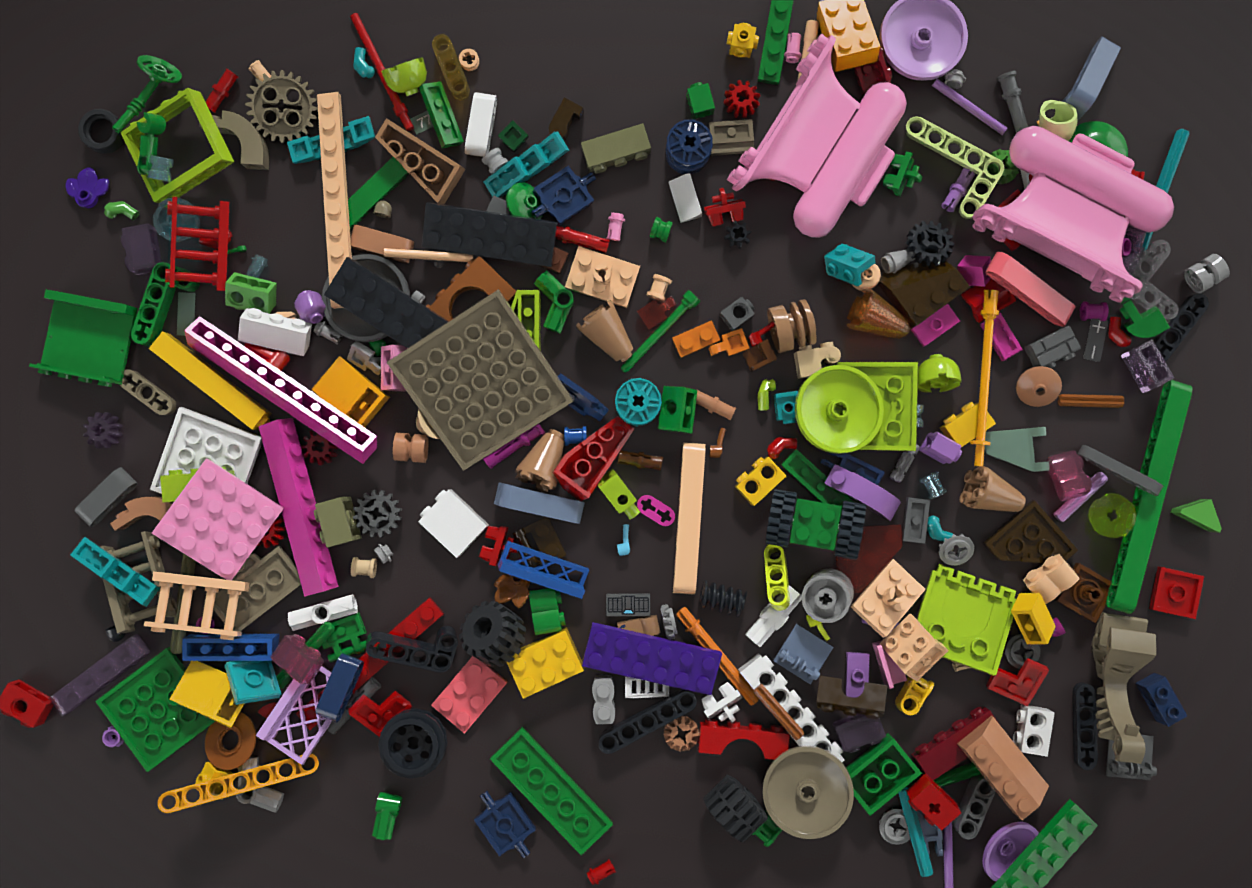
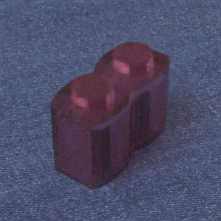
M1075 450L1048 457L1046 462H1049L1050 468L1048 473L1054 482L1055 490L1061 502L1085 496L1091 491L1092 481L1082 469L1084 467L1083 459L1080 455H1077Z
M297 634L285 635L271 655V659L300 684H310L324 663V660L320 657L321 653L312 647H308L305 644V639Z

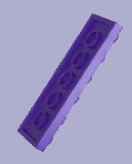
M592 622L582 666L711 695L722 652Z

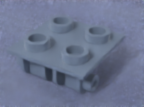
M796 624L773 661L811 684L813 680L818 679L820 675L819 670L834 647Z

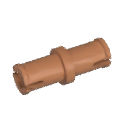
M699 390L697 392L696 404L708 409L709 413L715 412L731 420L736 407L720 401L716 396L713 398Z

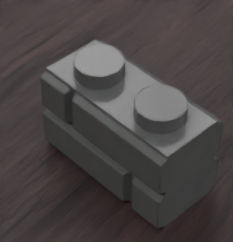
M1066 326L1025 346L1024 350L1030 358L1033 367L1053 368L1057 366L1056 361L1062 359L1064 362L1075 357L1074 352L1080 350L1081 347L1074 337L1075 335L1071 327Z

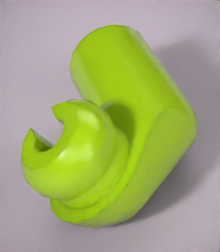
M764 379L758 391V410L769 409V391L776 389L775 380Z

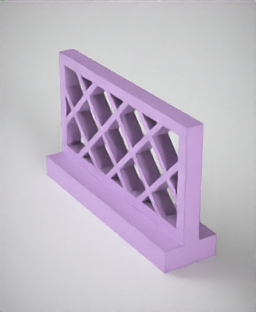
M309 658L306 659L256 734L257 737L266 740L301 765H304L332 722L324 717L321 718L317 714V719L305 720L304 708L315 706L316 710L318 705L316 689L325 688L326 684L316 686L315 676L321 671L326 675V681L328 682L332 673L314 659ZM312 691L314 703L303 706V694ZM300 710L301 723L290 725L289 715L292 711ZM318 722V733L315 736L308 737L306 724ZM302 725L304 738L293 741L291 728ZM287 729L289 742L281 744L274 739L280 730ZM305 741L306 751L300 757L295 754L294 743Z

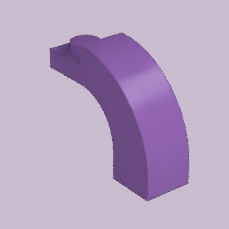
M836 464L825 481L827 486L861 504H865L871 512L889 521L892 520L901 503L899 499L888 491Z

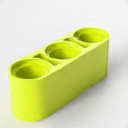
M769 544L764 550L767 595L771 606L777 611H783L790 605L786 555L781 546ZM774 552L781 553L780 557L775 560L770 559L771 554ZM776 573L783 575L779 581H773L772 576ZM782 594L785 596L782 602H774L776 595Z

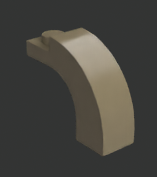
M222 110V118L212 115L221 134H232L239 138L241 143V164L245 168L269 170V150L266 141L247 119L234 112Z

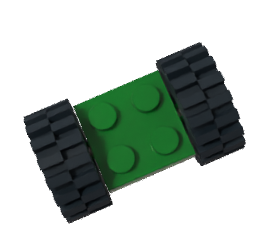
M775 489L767 527L766 544L788 547L790 539V543L829 550L835 549V556L857 560L865 521L866 505L844 501L842 507L798 499L796 492Z

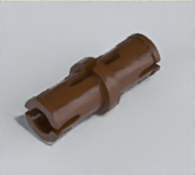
M620 450L618 464L637 466L638 469L643 467L661 471L663 457L647 455L640 451L639 453Z

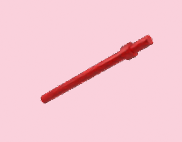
M354 13L350 18L394 105L393 110L396 116L400 118L405 130L411 131L414 129V126L407 114L408 109L405 103L401 102L397 92L392 91L387 86L381 72L385 68L358 13Z

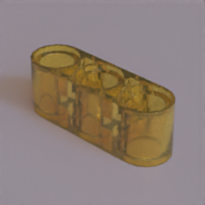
M439 34L432 40L433 50L452 96L456 100H464L470 94V87L450 38L447 35ZM441 45H448L446 50H438ZM455 64L456 68L454 70H446L448 65ZM457 84L464 85V88L462 90H454V87Z

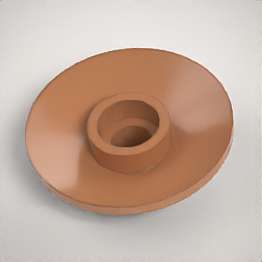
M1043 366L1026 370L1019 377L1016 384V392L1020 400L1034 407L1052 403L1059 396L1062 389V382L1057 372ZM1039 388H1043V389H1044V390L1041 391V392H1036V390L1039 389Z

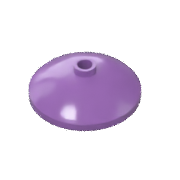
M1026 822L1010 823L997 830L991 836L984 849L982 862L985 873L992 880L997 881L1039 832Z

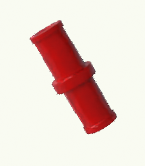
M227 68L218 83L212 86L214 89L205 101L208 108L216 113L223 99L229 96V90L236 79H238V76Z

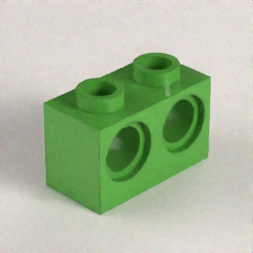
M234 272L225 282V305L239 310L255 308L270 314L276 306L277 283Z

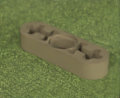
M133 370L124 371L122 385H120L123 389L159 415L168 416L175 412L176 402L172 397L138 372ZM131 376L132 380L138 383L139 385L135 386L134 384L128 383L126 377ZM149 386L153 393L150 398L145 399L142 391L145 387ZM158 399L162 402H167L166 405L169 408L167 410L162 409L163 406L160 403L154 401Z

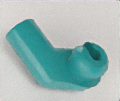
M929 516L927 531L931 538L944 542V538L949 539L952 537L953 533L942 530L937 516Z

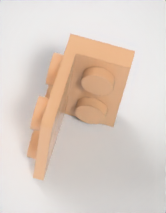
M909 614L880 642L882 648L899 668L915 681H918L949 651L942 643L933 638L912 614Z

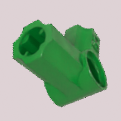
M546 270L534 283L553 302L543 327L561 334L570 309L574 305V298L571 291L566 289ZM567 295L570 297V301L566 305H561L558 303L559 297Z

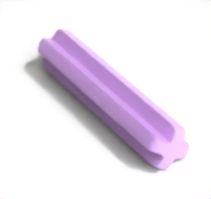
M1097 472L1054 512L1055 518L1060 522H1064L1108 481L1107 476L1102 472Z

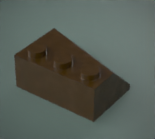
M923 261L921 264L918 262L904 266L896 273H882L878 282L880 288L911 329L918 326L970 287L958 269L947 261L944 263L940 261L938 266H935L933 262H931L930 266H927L926 261Z

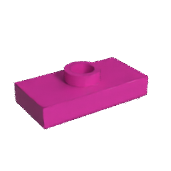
M947 303L918 326L912 328L911 331L924 347L960 322V320Z
M999 313V316H996L994 319L992 346L1001 361H1005L1023 349L1002 314ZM985 321L980 324V326H981V328L983 329V331H984Z

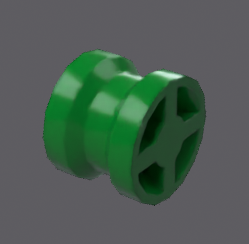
M656 217L649 237L653 239L659 238L662 242L666 243L673 222H664L661 218Z

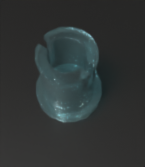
M256 254L255 257L251 258L253 261L246 275L259 278L264 267L268 266L266 264L268 259Z

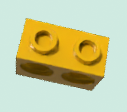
M760 457L752 464L754 469L748 474L744 472L736 479L738 484L734 487L752 506H755L786 477L770 457L765 459ZM765 466H769L772 469V476L768 479L764 478L761 474L762 468ZM748 481L755 482L756 490L754 493L750 494L746 491L745 485Z

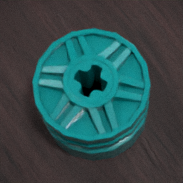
M642 378L630 379L623 383L615 397L616 411L619 417L627 424L633 426H643L652 422L658 415L662 403L661 394L657 387L649 380ZM635 396L638 399L640 397L643 398L642 407H640L639 405L633 406V398Z

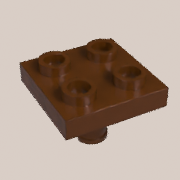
M1075 563L1072 569L1080 579L1072 587L1062 591L1055 598V601L1089 621L1096 623L1106 606L1111 581L1084 565Z

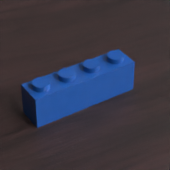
M190 634L182 638V661H272L279 656V634H241V636H234V640L220 639V634Z

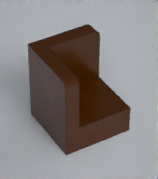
M768 339L743 352V357L751 372L777 359Z

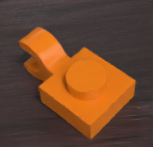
M741 328L721 335L722 342L708 348L711 356L726 351L729 357L748 350L749 346Z

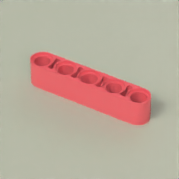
M996 252L985 273L1049 322L1065 327L1075 309V305L1014 258L1003 252Z

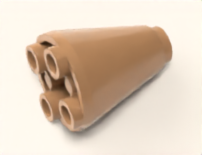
M549 429L548 433L541 437L517 466L516 479L523 483H528L529 481L536 485L535 488L544 493H547L548 490H554L558 480L552 472L562 459L564 435L556 430Z
M979 466L973 471H967L965 474L964 482L966 483L960 495V502L967 507L1006 512H1019L1023 509L1026 501L1025 496L988 467Z

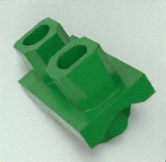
M906 151L905 155L895 154L890 166L891 168L898 169V174L887 173L885 175L884 187L893 190L896 196L901 197L905 185L912 188L914 182L920 183L923 178L918 173L920 167L917 165L913 166L914 159L911 152Z

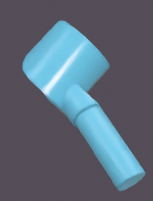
M623 525V543L617 544L619 556L628 555L630 552L628 539L629 525Z

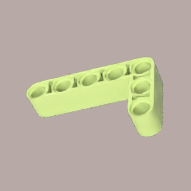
M921 117L910 118L906 124V134L910 139L960 166L970 169V171L978 175L959 207V213L963 218L972 219L973 214H967L964 211V205L972 203L977 210L985 204L1003 174V162ZM919 123L922 130L919 133H912L909 128L910 125ZM932 133H937L940 135L941 141L937 144L931 143L929 136ZM950 144H958L960 152L957 154L950 153L948 150ZM968 155H978L979 163L970 164L967 158ZM990 164L998 166V174H989L987 166ZM982 183L987 187L986 194L980 195L976 192L975 187L977 184Z

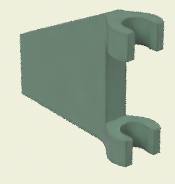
M1046 427L986 432L985 441L991 442V446L985 445V453L987 455L1031 472L1050 470L1049 462L1035 463L1033 437L1046 436Z

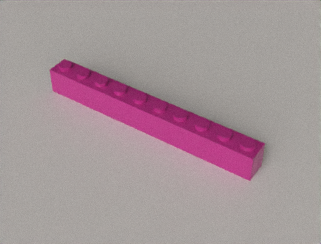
M200 316L184 330L188 346L362 464L377 449V436Z

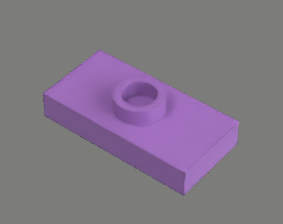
M846 652V696H860L863 693L865 682L869 683V653Z

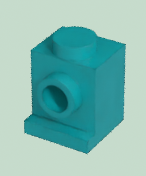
M798 391L773 395L777 421L783 420V424L796 423L795 401ZM786 404H790L792 406V410L790 412H787L785 410Z

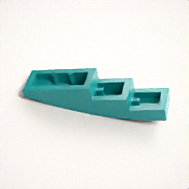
M553 132L541 143L534 144L519 157L512 158L483 182L492 197L494 195L500 198L507 194L511 186L519 182H526L567 153L569 149L559 132Z
M86 537L81 540L70 554L98 576L107 580L143 606L147 607L160 590V587Z

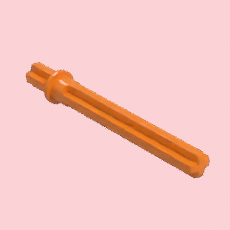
M686 607L681 608L676 613L678 619L686 627L685 631L690 632L701 647L722 652L699 624L700 620H696ZM722 652L719 664L720 670L749 705L756 704L759 698L754 694V689Z

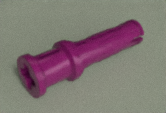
M538 423L483 459L488 467L492 469L522 446L531 445V441L540 435H544L545 431Z

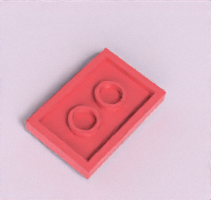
M472 656L431 706L465 734L508 681L489 665Z

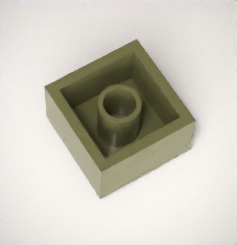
M339 497L315 504L314 516L316 521L320 522L322 529L320 531V538L327 548L362 539L360 528L356 526L358 521L353 519L356 513L353 510L354 506L351 497Z

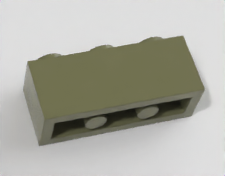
M643 123L581 142L582 152L589 173H601L606 171L607 167L613 165L621 167L626 165L629 160L635 159L640 161L651 154V146Z

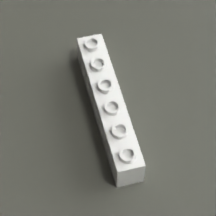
M758 653L738 669L753 689L762 684L759 681L762 674H770V680L768 683L763 684L772 696L776 691L784 692L783 699L778 701V703L787 713L791 708L798 709V714L792 719L801 729L806 725L812 727L808 735H803L800 739L795 740L799 746L816 747L819 743H825L824 750L835 755L841 762L844 761L840 755L843 753V750L835 741L831 744L827 739V736L830 734L822 724L817 726L814 723V714L808 707L802 708L799 704L802 699L794 689L790 692L785 687L788 682L780 672L777 675L773 672L771 668L774 665L766 655L762 658Z

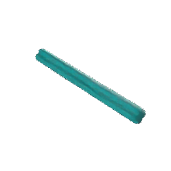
M1184 129L1176 131L1156 187L1164 190L1167 194L1189 137V131ZM1139 231L1134 249L1139 251L1147 250L1153 232Z

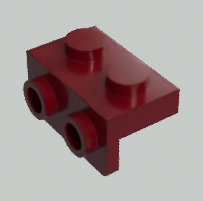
M880 46L877 62L853 68L862 96L877 83L891 82L892 71L889 66H886L884 60L886 55L882 46Z

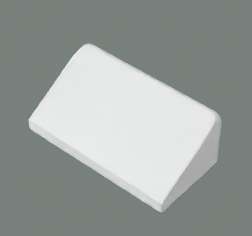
M690 173L669 181L680 223L702 217V211Z

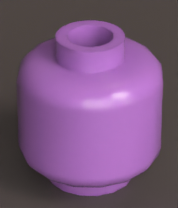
M311 290L303 291L297 296L294 304L300 319L307 323H319L325 316L324 310L326 308L322 296L318 292Z

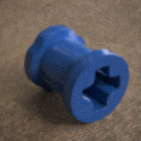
M564 427L565 446L580 444L587 438L586 427L578 429Z

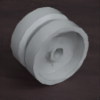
M822 569L815 572L804 586L801 595L802 605L806 613L814 620L822 623H833L842 619L848 612L854 597L853 585L850 579L841 571Z

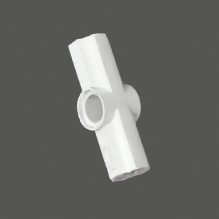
M789 586L790 605L783 611H777L769 603L760 613V618L745 634L759 647L764 644L775 630L777 631L784 625L789 618L790 612L802 600V596L791 586ZM780 594L774 602H782L785 596Z
M352 594L288 612L289 626L292 628V631L352 615L358 613V605ZM320 607L327 610L326 618H322L319 615Z

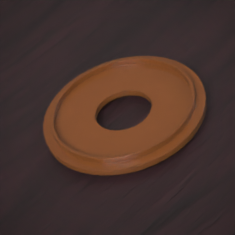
M240 712L232 728L218 722L213 723L208 728L205 737V752L209 761L215 767L222 770L236 769L250 758L256 744V729L252 720L246 714ZM233 730L238 734V744L234 749L226 750L222 744L223 737L228 731Z

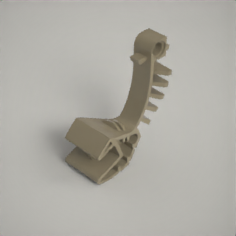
M1102 612L1092 641L1097 675L1103 679V687H1099L1096 690L1097 694L1104 695L1105 697L1097 700L1096 706L1106 708L1096 713V718L1102 719V721L1097 723V729L1101 730L1098 732L1099 738L1114 741L1112 749L1115 753L1116 761L1141 764L1146 747L1144 739L1139 732L1140 727L1135 724L1130 711L1127 682L1136 672L1155 658L1156 634L1146 633L1147 619Z

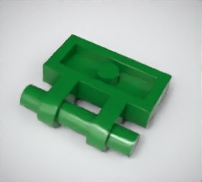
M359 612L332 622L335 630L322 644L324 649L333 647L334 653L328 654L330 663L337 661L342 653L350 656L355 653L359 655L365 652L366 640L361 641L359 636L367 633ZM351 639L353 645L343 649L341 643Z

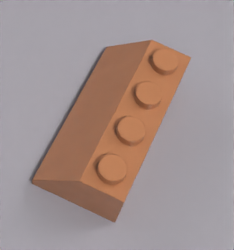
M990 716L957 743L1018 818L1024 820L1041 805L1049 785L993 716Z

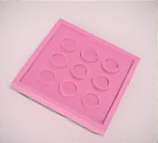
M206 458L155 527L152 534L224 579L232 580L279 516L283 507Z

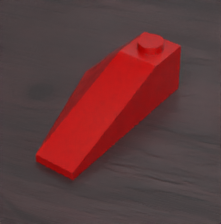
M617 416L567 452L552 472L561 487L579 501L588 499L634 431V428Z

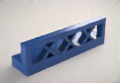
M510 541L506 542L498 562L500 572L581 599L585 593L583 585L589 573V568ZM510 548L518 550L522 556L515 561L506 559ZM536 556L540 558L542 564L533 568L528 565L526 560ZM556 563L561 566L563 571L554 575L549 573L547 566ZM574 570L582 572L579 582L569 580L567 573Z

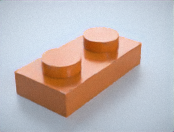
M711 320L672 337V340L680 358L719 342L720 338Z

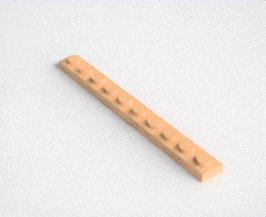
M339 92L317 94L329 285L346 257L352 259L342 104ZM330 299L333 309L343 308Z

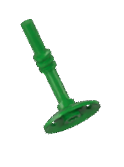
M142 55L138 57L137 65L149 75L150 81L138 98H134V102H130L126 112L112 126L116 132L120 133L134 116H138L139 112H142V109L145 108L144 104L159 83H177L181 81L182 74L175 66L154 56Z

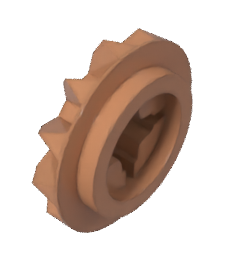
M681 716L666 724L664 729L666 743L671 749L679 752L690 750L696 745L699 737L696 723L686 716ZM677 726H679V728H681L682 731H688V733L685 734L686 742H684V740H682L681 737H675V735L678 734Z

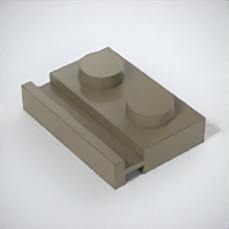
M752 119L709 122V130L713 137L711 156L743 154L751 146L755 148Z

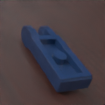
M829 453L832 456L841 458L838 466L854 472L876 485H879L885 473L847 453ZM822 459L820 464L830 469H833L835 465L827 459Z

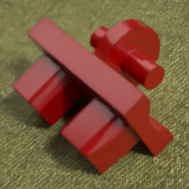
M720 188L719 195L712 196V202L721 203L705 206L704 213L708 216L712 226L724 224L722 213L728 211L732 222L743 220V208H746L745 201L738 199L727 202V200L734 199L733 192L725 194L724 188Z
M488 526L485 538L496 540L494 548L482 546L479 557L489 561V565H498L501 552L505 547L504 541L509 527ZM508 537L507 541L514 543V538ZM510 548L506 559H509L511 552L517 553L518 550Z

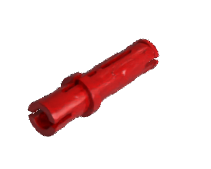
M557 226L556 239L561 240L562 243H573L607 253L610 239L570 229L571 227L568 226L566 228Z

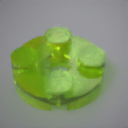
M1108 493L1091 504L1088 518L1094 530L1100 535L1108 538L1124 537L1129 534V531L1136 522V508L1124 496ZM1116 510L1117 518L1110 521L1107 514Z

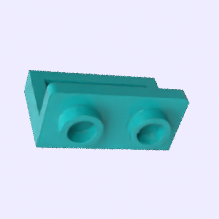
M845 244L838 245L824 256L828 275L855 286L862 284L861 273L876 263L875 255Z

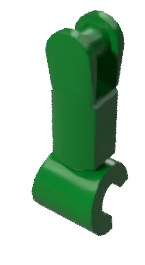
M144 112V118L147 123L137 122L140 132L145 133V135H141L137 171L141 175L155 176L157 173L158 137L154 136L160 135L165 131L166 121L161 115Z

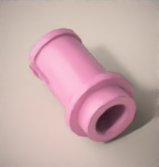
M789 33L787 35V52L784 53V57L788 63H797L801 58V53L799 52L801 34L792 33L791 37Z
M611 213V216L608 217L610 223L606 239L620 241L622 223L625 222L623 214Z

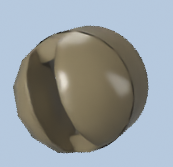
M379 201L374 208L373 214L390 219L392 207L386 201Z

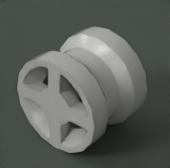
M499 148L491 150L482 158L484 165H488L491 175L508 162L506 158L502 157V152Z

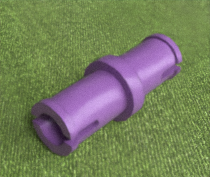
M964 168L957 181L950 186V192L941 205L943 209L949 206L946 211L954 212L961 197H965L966 189L975 177L973 171L970 175L968 174L970 169Z

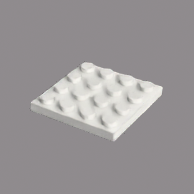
M179 407L150 490L162 494L160 476L169 475L168 470L182 469L183 473H190V469L199 468L206 458L220 467H226V471L234 470L235 477L247 484L263 442L262 438L184 407Z

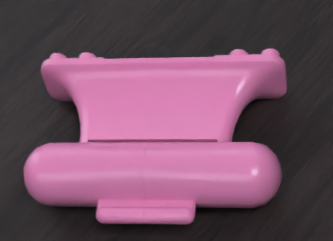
M820 34L817 40L811 43L807 50L809 54L796 67V70L802 75L757 149L751 146L748 151L745 150L738 161L744 165V168L739 165L736 170L733 169L727 178V181L733 184L732 189L734 191H739L747 183L758 179L782 181L803 191L804 194L795 207L793 219L795 226L802 234L815 238L826 236L833 229L850 200L858 206L866 204L894 159V151L885 146V143L905 113L907 105L903 91L898 86L889 82L873 85L866 92L860 103L850 96L840 85L832 70L831 53L836 38L832 35L827 38L823 34Z
M1038 126L1026 127L1017 132L1010 144L1009 155L1011 162L1017 168L1031 174L1033 178L1021 195L1012 203L1004 207L984 204L977 209L972 216L975 221L973 228L980 232H985L986 228L994 231L992 238L999 242H1004L1006 238L1014 240L1091 281L1090 289L1093 291L1103 292L1104 289L1110 291L1109 298L1115 302H1122L1124 297L1132 298L1134 294L1141 291L1143 284L1131 276L1123 264L1122 245L1127 227L1129 225L1143 232H1154L1162 229L1173 215L1174 204L1172 197L1164 190L1131 174L1135 164L1132 159L1084 134H1077L1071 143Z

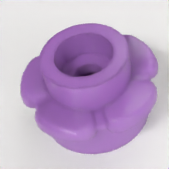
M110 726L103 733L102 741L108 747H119L124 742L114 726Z

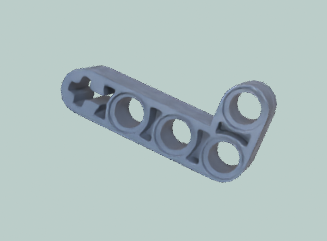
M1100 37L1092 48L1072 90L1062 101L1076 109L1078 120L1096 100L1121 49L1120 46L1104 37Z
M500 482L498 483L494 504L501 507L580 524L585 502Z

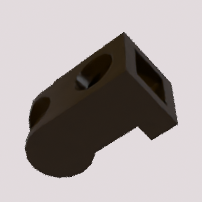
M564 97L549 125L550 135L553 132H559L565 141L568 137V129L574 118L580 120L584 114V108Z

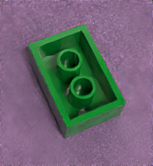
M889 733L846 767L852 780L854 797L870 816L922 774Z

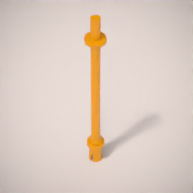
M984 290L983 310H981L985 324L976 440L970 441V444L976 445L974 466L981 467L984 464L985 445L991 446V442L985 441L993 326L996 316H999V311L997 310L998 290H991V292Z

